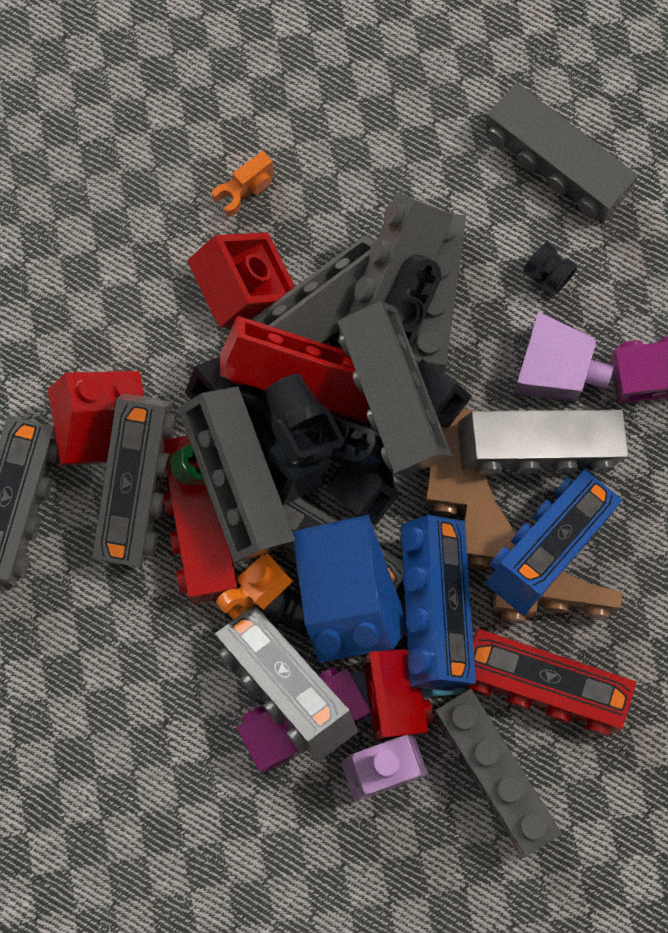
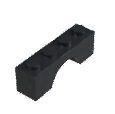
M220 356L196 365L184 392L190 400L201 393L239 387L256 436L264 449L265 460L282 505L317 490L331 463L327 458L313 463L305 461L293 464L289 462L273 432L272 423L274 418L264 394L265 390L247 384L237 385L227 378L220 376ZM305 434L293 438L300 451L314 445Z
M421 359L418 367L442 428L448 429L469 402L472 395L427 361ZM372 427L370 428L372 431H374L376 434L380 436L379 432H376ZM359 443L356 449L366 451L368 447ZM384 460L371 470H364L344 463L334 472L332 481L325 489L358 516L369 515L371 523L375 526L400 494L394 482L393 470L386 466Z

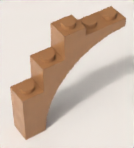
M463 409L448 429L442 428L452 457L430 467L425 508H431L434 514L444 517H456L457 512L464 513L468 567L489 570L491 569L489 564L504 546L509 550L516 546L511 542L516 532L495 502L486 476L478 474L477 469H463L458 422L470 412L476 411ZM562 572L525 616L496 593L494 595L492 613L501 614V620L506 622L525 623L526 618L533 619L535 616L537 604H544V610L549 612L568 613V608L585 610L584 615L590 618L608 619L609 614H616L621 608L622 592L592 585Z

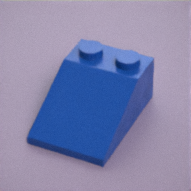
M369 515L295 530L293 532L295 541L293 542L305 627L318 661L325 662L364 655L374 651L394 649L407 631L406 617Z

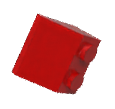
M268 232L214 235L187 260L219 328L232 327L237 316L250 320L295 287Z
M140 371L67 372L48 388L61 466L107 463L116 400L124 393L144 397Z
M408 649L369 652L362 660L371 711L374 741H385L404 735L418 736L428 733L427 725L433 724L431 703L429 699L423 700L421 688L410 687Z

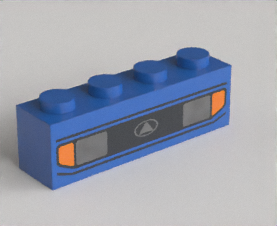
M585 469L574 481L567 477L553 494L557 499L554 504L547 499L532 517L536 521L535 525L532 527L526 522L511 540L516 546L512 550L504 546L489 564L495 571L485 585L523 616L528 613L598 532L623 500Z
M425 515L401 524L410 687L449 691L476 684L465 521Z

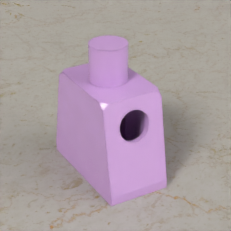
M538 313L514 393L525 396L578 401L584 383L607 389L614 366L591 360L596 345V340L593 337L551 317Z
M404 735L356 752L341 762L354 802L429 776L416 738L412 735Z

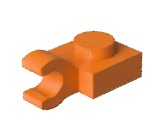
M262 150L233 172V178L230 181L218 185L211 194L214 202L219 201L225 196L233 199L224 208L227 217L235 215L240 210L242 197L245 199L252 193L259 194L270 185L274 177L273 161Z
M267 553L261 555L236 579L241 585L240 588L229 589L223 592L216 600V603L223 612H228L234 620L253 605L257 604L264 610L293 581L275 559Z

